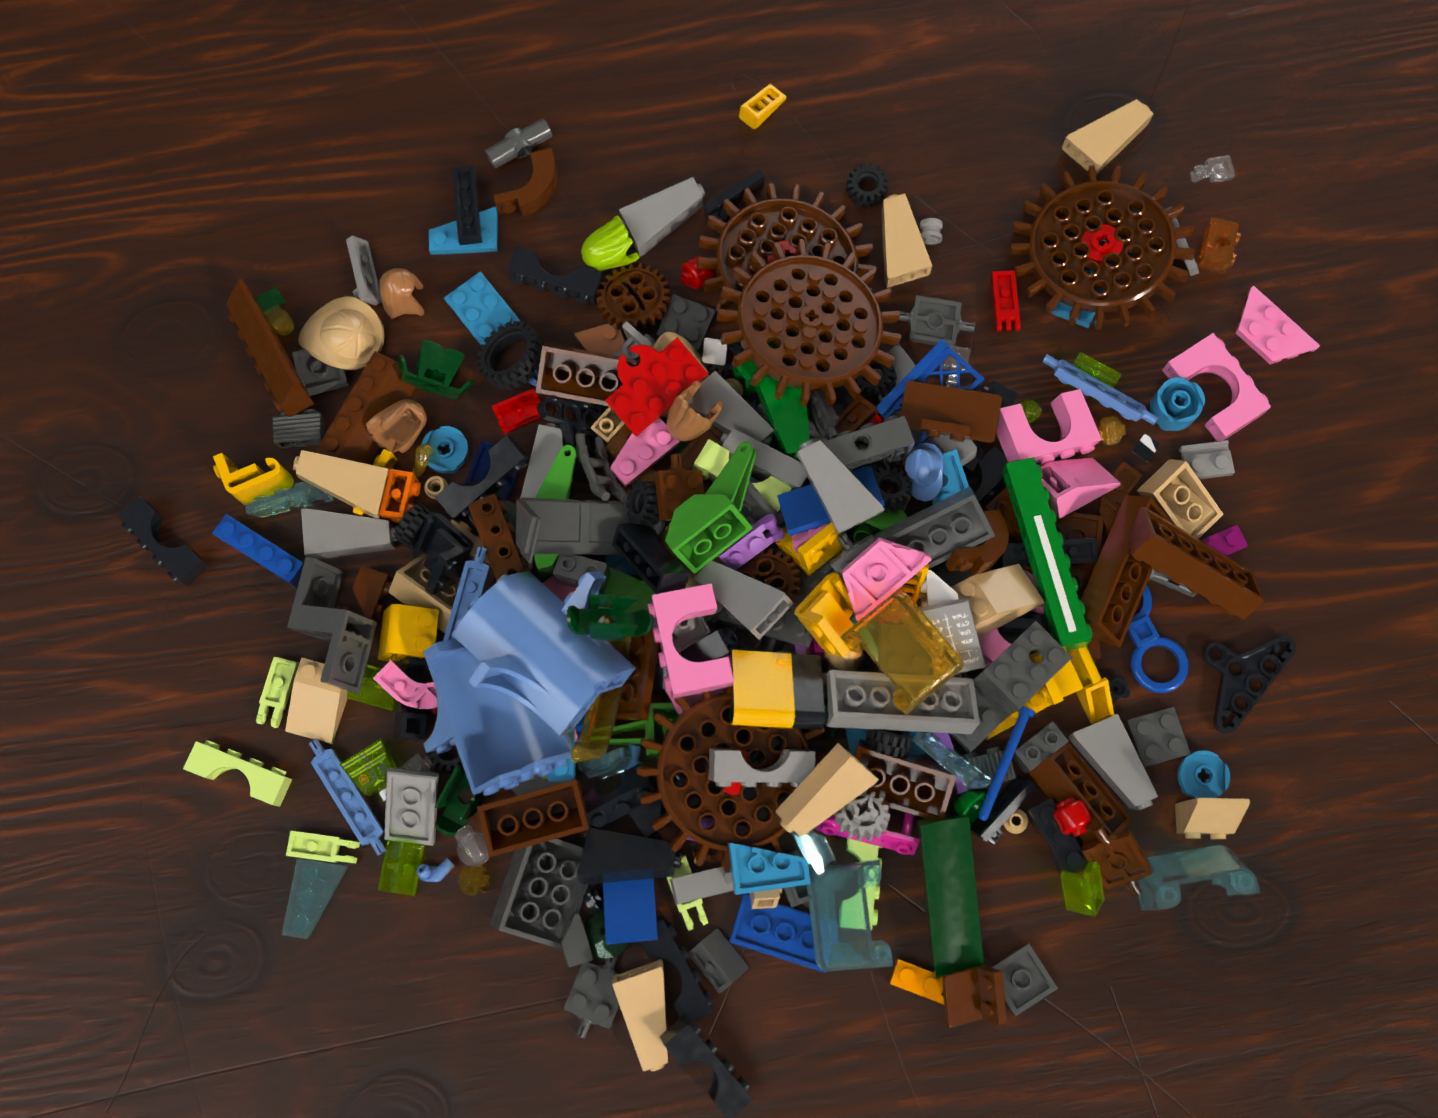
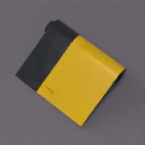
M744 650L731 651L732 675L734 679L732 685L733 698L729 711L731 725L822 730L823 726L827 725L828 710L824 709L820 655Z

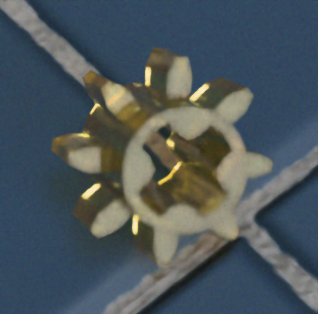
M1114 416L1102 418L1099 426H1096L1102 439L1101 441L1105 445L1117 444L1122 439V435H1126L1125 424H1121V420L1118 421V418Z
M472 864L469 869L466 867L462 868L458 876L460 879L457 883L460 884L462 892L469 896H475L479 891L485 893L489 885L490 876L487 875V870L483 866Z

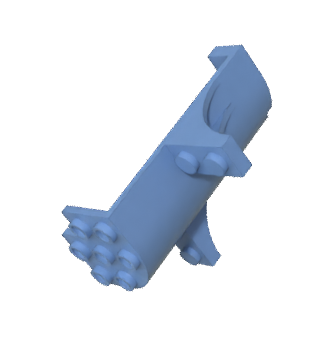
M600 571L585 573L579 579L577 589L570 593L563 602L530 572L515 573L509 576L506 574L502 575L496 584L482 596L479 595L471 601L469 611L457 621V628L452 633V636L480 661L473 668L472 672L474 674L468 682L475 688L494 689L517 699L534 711L560 736L572 732L599 694L622 687L636 668L607 640H593L590 638V635L575 634L569 629L567 624L568 607L575 605L579 609H590V595L599 594L606 577Z
M452 639L436 642L423 651L435 685L438 704L434 730L428 740L423 743L425 751L427 753L436 750L437 754L451 750V746L456 745L473 795L484 792V795L488 796L500 791L499 788L504 787L505 790L514 788L519 783L532 779L533 775L545 776L552 773L553 769L567 765V760L576 755L568 733L561 736L558 735L534 711L517 699L494 689L475 688L468 682L474 674L472 672L473 668L480 661L458 640Z

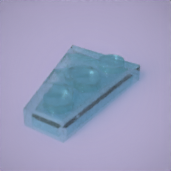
M300 482L288 490H277L274 492V495L255 498L254 502L246 504L245 508L247 514L262 518L288 512L290 506H303L305 508L313 506L312 501L322 499L326 503L334 501L330 494L309 485L307 482Z
M918 732L912 741L967 788H987L992 782L991 778L960 757L957 752L942 744L941 739L934 733Z
M297 859L282 930L283 936L310 938L348 866Z

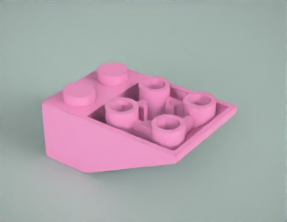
M1093 458L1050 461L1041 466V481L1043 487H1047L1049 492V507L1055 511L1058 518L1068 515L1121 486V483Z

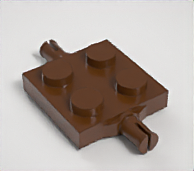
M681 454L670 455L672 470L654 473L660 521H671L674 510L694 494H704L702 470L682 468Z
M1098 824V827L1095 825L1092 831L1098 840L1082 845V853L1105 889L1126 885L1134 897L1141 895L1142 889L1137 881L1152 875L1153 867L1130 830H1126L1114 835H1107L1101 824Z

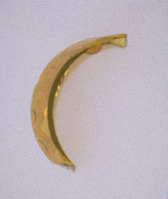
M604 616V623H614L611 617ZM626 637L621 641L607 640L628 660L632 637ZM623 685L622 687L600 693L587 710L580 740L576 743L575 747H572V762H582L604 757L613 732Z

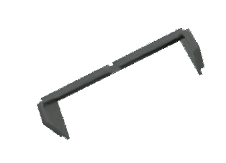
M520 498V500H517L516 545L529 563L532 562L533 554L621 555L612 544L617 524L633 523L627 514L629 509H626V504H629V502ZM658 521V524L654 526L645 525L659 541L661 540L665 521Z

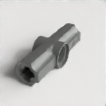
M542 118L522 130L515 128L509 131L504 140L486 149L485 154L491 165L496 169L515 157L517 159L527 157L532 152L533 147L550 139L553 135L548 124Z

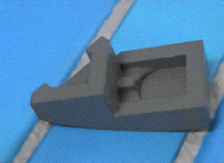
M578 912L573 913L568 927L560 937L562 938L561 946L568 968L593 960Z

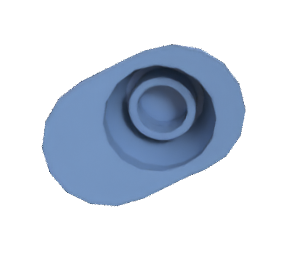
M919 444L911 451L905 461V471L910 477L909 482H912L911 495L917 500H933L942 489L943 454L934 444Z

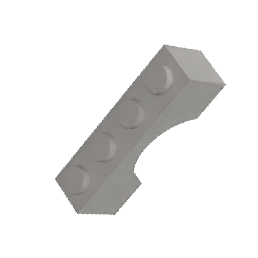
M735 748L709 749V780L716 782V786L730 787L732 782H741V786L756 787L757 782H766L768 787H781L782 783H791L792 787H798L815 768V751L809 749H784L778 761L765 769L751 768L743 759L741 751Z

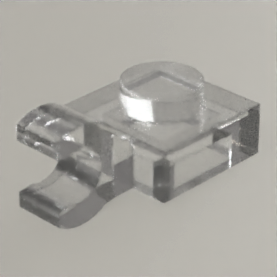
M1230 155L1208 158L1205 165H1197L1194 167L1195 172H1190L1192 182L1209 177L1210 183L1232 180L1235 176Z
M949 345L954 352L968 363L971 349ZM949 356L944 361L943 369L949 371L957 370V361ZM960 365V370H966L963 366ZM957 374L948 375L946 387H955L957 384Z

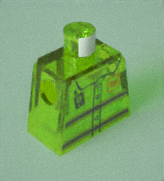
M379 739L340 763V766L363 794L372 796L378 793L382 802L385 803L387 771L389 768H397L387 742Z

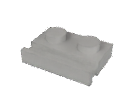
M1228 440L1186 445L1179 448L1182 455L1181 461H1186L1199 480L1231 476L1235 473L1231 451L1228 448Z

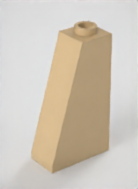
M1136 99L1069 134L1065 138L1061 149L1087 171L1089 166L1094 165L1098 174L1149 124L1154 113L1150 111L1147 105L1142 104Z
M906 194L888 196L883 200L881 210L886 288L928 276L932 268V263Z
M301 450L300 457H295L293 470L296 471L299 479L367 515L379 519V512L389 474L388 468Z
M837 743L775 811L782 819L779 823L789 833L795 831L802 837L876 784L879 779L865 765Z
M662 959L615 975L612 981L643 1072L647 1070L657 1071L668 1063V1050L660 1039V1036L667 1031L664 970Z

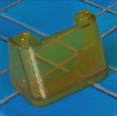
M897 590L888 596L841 636L850 651L860 653L865 649L896 686L897 689L893 693V701L895 706L902 710L905 715L909 714L963 668V661L959 654L914 601L902 590Z

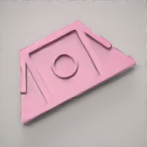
M1254 285L1251 287L1247 294V301L1243 307L1236 334L1269 364H1273L1285 358L1297 357L1305 352H1314L1320 347L1314 339Z
M880 537L842 570L856 620L858 622L862 621L932 560L931 556Z

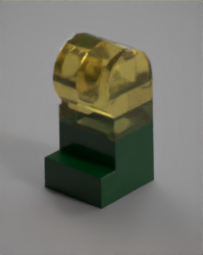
M276 287L255 297L269 323L278 334L288 335L293 331L294 321L282 309L281 304L286 301Z

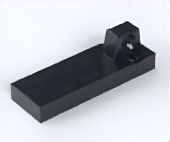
M759 169L705 204L704 216L707 220L712 215L725 223L729 221L731 217L722 210L724 200L728 199L731 203L737 205L744 200V189L749 188L754 194L764 187L765 175Z
M1017 775L1016 779L996 798L988 819L983 821L977 818L970 826V831L985 842L988 841L994 845L1003 836L1000 827L1037 787L1032 781Z

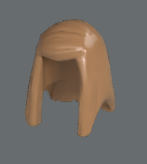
M393 268L382 275L379 282L384 310L391 319L403 314L423 316L425 313L422 306L412 296L414 286L417 289H422L423 285L407 269Z
M694 381L680 395L675 397L667 417V430L676 440L686 442L700 437L711 428L723 408V403L719 401L705 417H702L689 407L688 402L702 385L699 381Z
M403 399L377 413L366 423L368 432L372 434L371 438L374 442L378 443L380 448H385V450L392 453L397 451L404 453L416 441L426 425L427 417L421 404L415 400Z

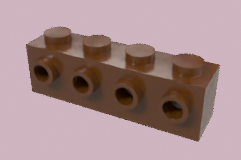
M492 494L469 503L468 507L484 548L488 549L486 554L496 580L504 574L509 576L521 572L531 573L529 565H523L521 560L523 555L513 539L516 531L512 521H506L504 514L508 513L503 499L498 500L497 496Z

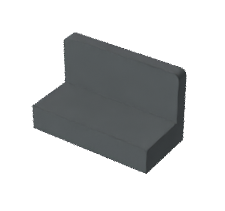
M715 929L688 952L692 961L719 994L749 969L748 965L719 929Z

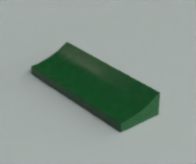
M960 815L917 820L932 971L935 977L939 978L949 973L984 965L969 816Z

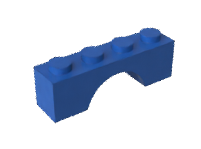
M228 514L223 517L212 534L293 587L298 588L304 565L303 562Z

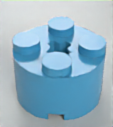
M1175 377L1164 382L1150 400V412L1158 416L1156 423L1160 429L1164 431L1183 430L1189 427L1201 414L1205 404V396L1197 383H1192L1183 377Z

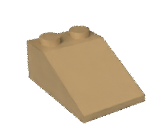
M1169 459L1137 490L1140 496L1151 497L1174 525L1198 539L1223 515V512L1186 461Z
M1020 564L973 575L951 587L958 593V599L968 597L978 638L1044 604V600Z
M301 658L293 682L285 731L333 744L349 691L320 682L325 664Z
M1195 798L1176 803L1177 834H1185V839H1201V834L1210 835V839H1226V835L1235 834L1250 805V800Z

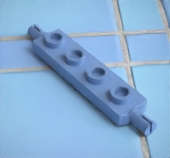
M1048 354L1042 361V363L1054 369V375L1058 377L1059 381L1081 389L1083 395L1092 396L1099 400V403L1104 407L1113 408L1118 411L1125 419H1132L1137 422V420L1142 418L1152 425L1156 423L1158 416L1147 411L1145 405L1063 359L1057 360Z
M477 547L474 561H465L443 641L455 639L452 633L457 628V621L469 611L471 601L479 595L482 596L485 592L491 570L489 566L484 564L488 551L486 548Z
M318 739L313 740V742L309 743V746L316 755L311 761L312 766L360 844L363 846L371 844L377 856L381 855L382 852L386 851L379 839L385 832L347 769L343 768V763L335 750H324Z

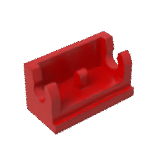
M535 388L492 406L504 434L542 419L537 411L540 399L538 394L535 393Z

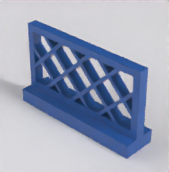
M941 339L877 406L878 413L886 419L897 410H901L905 386L908 381L926 383L930 376L940 375V386H943V375L957 374V387L953 388L975 391L985 379ZM949 356L953 357L957 361V370L943 371V362ZM960 365L963 366L966 370H960ZM960 374H971L977 379L971 386L960 387ZM926 432L918 441H915L914 447L923 444L929 438L925 436Z

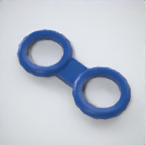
M1146 585L1141 597V608L1138 614L1132 618L1127 630L1135 646L1131 655L1130 667L1134 678L1142 687L1151 692L1167 693L1174 691L1183 684L1188 675L1189 662L1182 647L1168 637L1159 636L1148 615L1152 609V596L1149 587ZM1154 646L1164 647L1170 650L1176 657L1178 663L1177 673L1171 681L1166 683L1154 682L1144 674L1141 660L1148 648Z

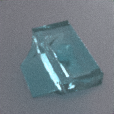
M619 748L578 763V767L588 778L595 776L606 778L627 769L633 759L631 748Z
M813 830L802 837L795 831L791 832L803 857L808 859V867L817 875L824 872L826 865L835 859L825 837L814 833Z

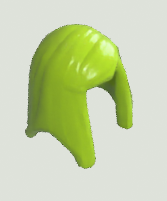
M618 215L591 233L584 241L581 249L582 259L585 264L599 271L628 265L640 257L637 252L626 255L633 242Z

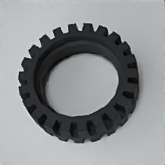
M514 321L513 324L508 322L505 327L499 326L498 332L493 330L490 333L492 335L491 338H485L486 345L481 344L479 349L482 352H478V360H476L479 366L477 368L483 377L494 387L505 390V388L512 390L513 386L516 388L521 387V382L526 384L529 382V376L533 378L536 375L534 370L539 371L542 346L545 345L543 339L529 324L522 321L521 323ZM528 340L522 358L515 365L506 370L495 371L499 356L508 346L517 341Z

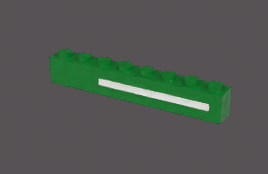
M1034 457L1006 463L1002 474L1038 593L1044 600L1042 606L1052 638L1065 651L1084 648L1091 641L1092 629L1089 624H1086L1083 616L1085 614V607L1082 600H1078L1076 593L1078 591L1077 581L1075 577H1071L1069 571L1071 567L1070 559L1067 554H1064L1062 548L1063 537L1060 531L1057 532L1055 526V511L1049 507V492L1047 487H1043L1041 481V467L1036 465Z

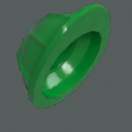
M979 790L961 793L954 802V815H968L971 826L978 818L987 793Z

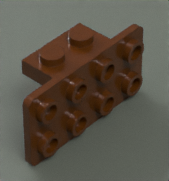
M908 381L905 386L900 417H906L910 430L926 432L925 436L940 438V435L950 436L949 439L952 441L964 442V439L992 443L995 440L1002 397L997 394Z

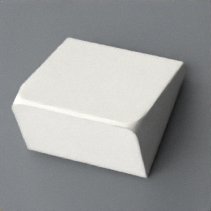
M704 338L703 362L725 365L728 344L722 345L719 339Z

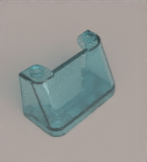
M1215 845L1147 857L1153 867V874L1137 881L1142 889V894L1139 895L1142 911L1163 910L1175 907L1181 899L1179 885L1210 879L1212 885L1224 887L1227 890L1228 896L1260 893L1255 874L1225 845Z
M880 860L811 869L809 871L811 884L807 885L815 960L818 967L823 971H842L893 966L889 945L884 941H872L866 888L874 887L880 882Z

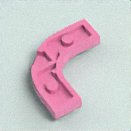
M391 660L373 678L394 699L402 704L419 709L438 708L434 682L424 684L414 681Z

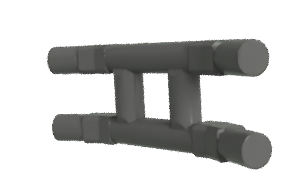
M576 434L575 449L577 458L585 471L591 491L603 501H607L610 498V493L605 490L604 486H610L611 494L621 502L627 503L629 501L627 496L629 495L621 487L616 476L610 470L611 465L608 460L604 439L601 437L595 438L596 458H591L587 451L585 434ZM594 468H601L605 476L596 475Z

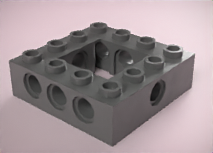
M897 415L890 416L884 419L883 423L874 425V423L865 424L860 427V430L852 433L850 430L843 431L836 438L830 440L827 438L819 439L850 472L854 471L853 469L858 466L863 468L869 465L876 472L879 467H882L884 470L885 466H890V470L897 467V472L904 470L906 458L911 453L915 444L906 417L898 418ZM858 441H862L865 443L864 445H860L858 447L855 446V443Z

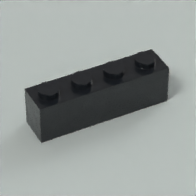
M634 523L617 524L612 545L655 594L685 589L689 580V572L645 525Z

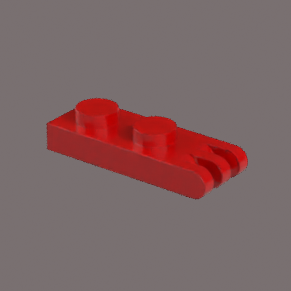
M1015 270L992 271L991 283L996 331H1002V322L1005 323V331H1011V322H1014L1015 331L1020 330Z

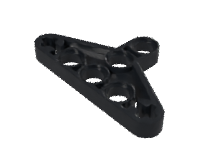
M555 397L541 400L537 406L540 417L560 424L566 445H571L575 448V435L585 434V437L590 440L591 444L590 448H587L589 457L596 458L595 438L599 437V435L590 428L591 426L587 425L585 416L587 414L592 418L593 425L601 416L602 405L567 398L562 400ZM547 402L553 406L552 415L546 411L545 406ZM566 409H570L572 411V421L566 417ZM577 458L574 471L579 476H586L582 464Z
M1286 636L1279 637L1238 656L1219 642L1210 643L1203 649V660L1221 674L1213 718L1214 728L1218 732L1227 734L1239 727L1294 655L1296 645L1291 638ZM1285 643L1287 651L1281 653L1278 657L1274 656L1281 648L1279 645ZM1210 648H1217L1220 651L1221 657L1219 660L1210 658ZM1265 660H1270L1274 663L1275 670L1273 673H1268L1264 670L1263 662ZM1231 663H1236L1240 666L1241 672L1238 676H1234L1229 672V665ZM1251 678H1255L1260 682L1261 688L1259 691L1256 692L1250 689L1249 680ZM1236 697H1242L1246 701V708L1244 710H1239L1235 707L1234 700ZM1231 713L1235 714L1228 722L1231 726L1223 727V720L1221 718L1224 719Z

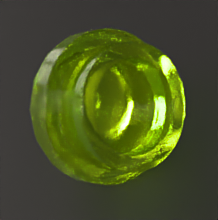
M1027 399L1024 402H1020L1028 423H1032L1042 414V409L1036 401Z

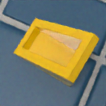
M1106 677L1095 684H1088L1076 692L1092 725L1114 716L1109 683Z

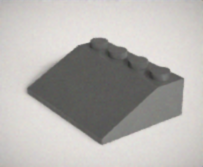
M554 839L515 850L489 926L499 931L562 949V938L560 937L568 927L573 913L580 912L584 900L583 895L586 894V889L589 885L579 884L577 877L584 848Z

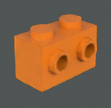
M395 469L389 470L379 512L384 520L400 524L399 521L404 518L403 515L408 513L411 507H414L415 496L419 495L421 484L414 473Z

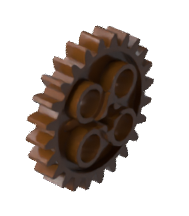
M630 263L629 269L621 266L620 272L615 269L612 270L614 276H605L607 282H600L601 289L597 290L598 297L596 298L599 312L602 313L604 320L608 319L610 326L616 323L617 330L621 329L626 321L637 331L639 326L647 330V323L655 326L654 319L662 320V313H668L667 306L671 305L669 283L665 281L664 274L659 275L658 269L652 271L650 265L643 269L642 263H639L637 268H634L632 263ZM636 300H639V304L644 309V311L641 310Z
M770 548L767 554L762 550L758 555L736 570L771 587L783 586L779 590L783 591L793 603H798L795 595H801L799 587L803 586L800 578L802 576L795 561L792 562L789 555L784 557L782 551L775 555L772 548Z

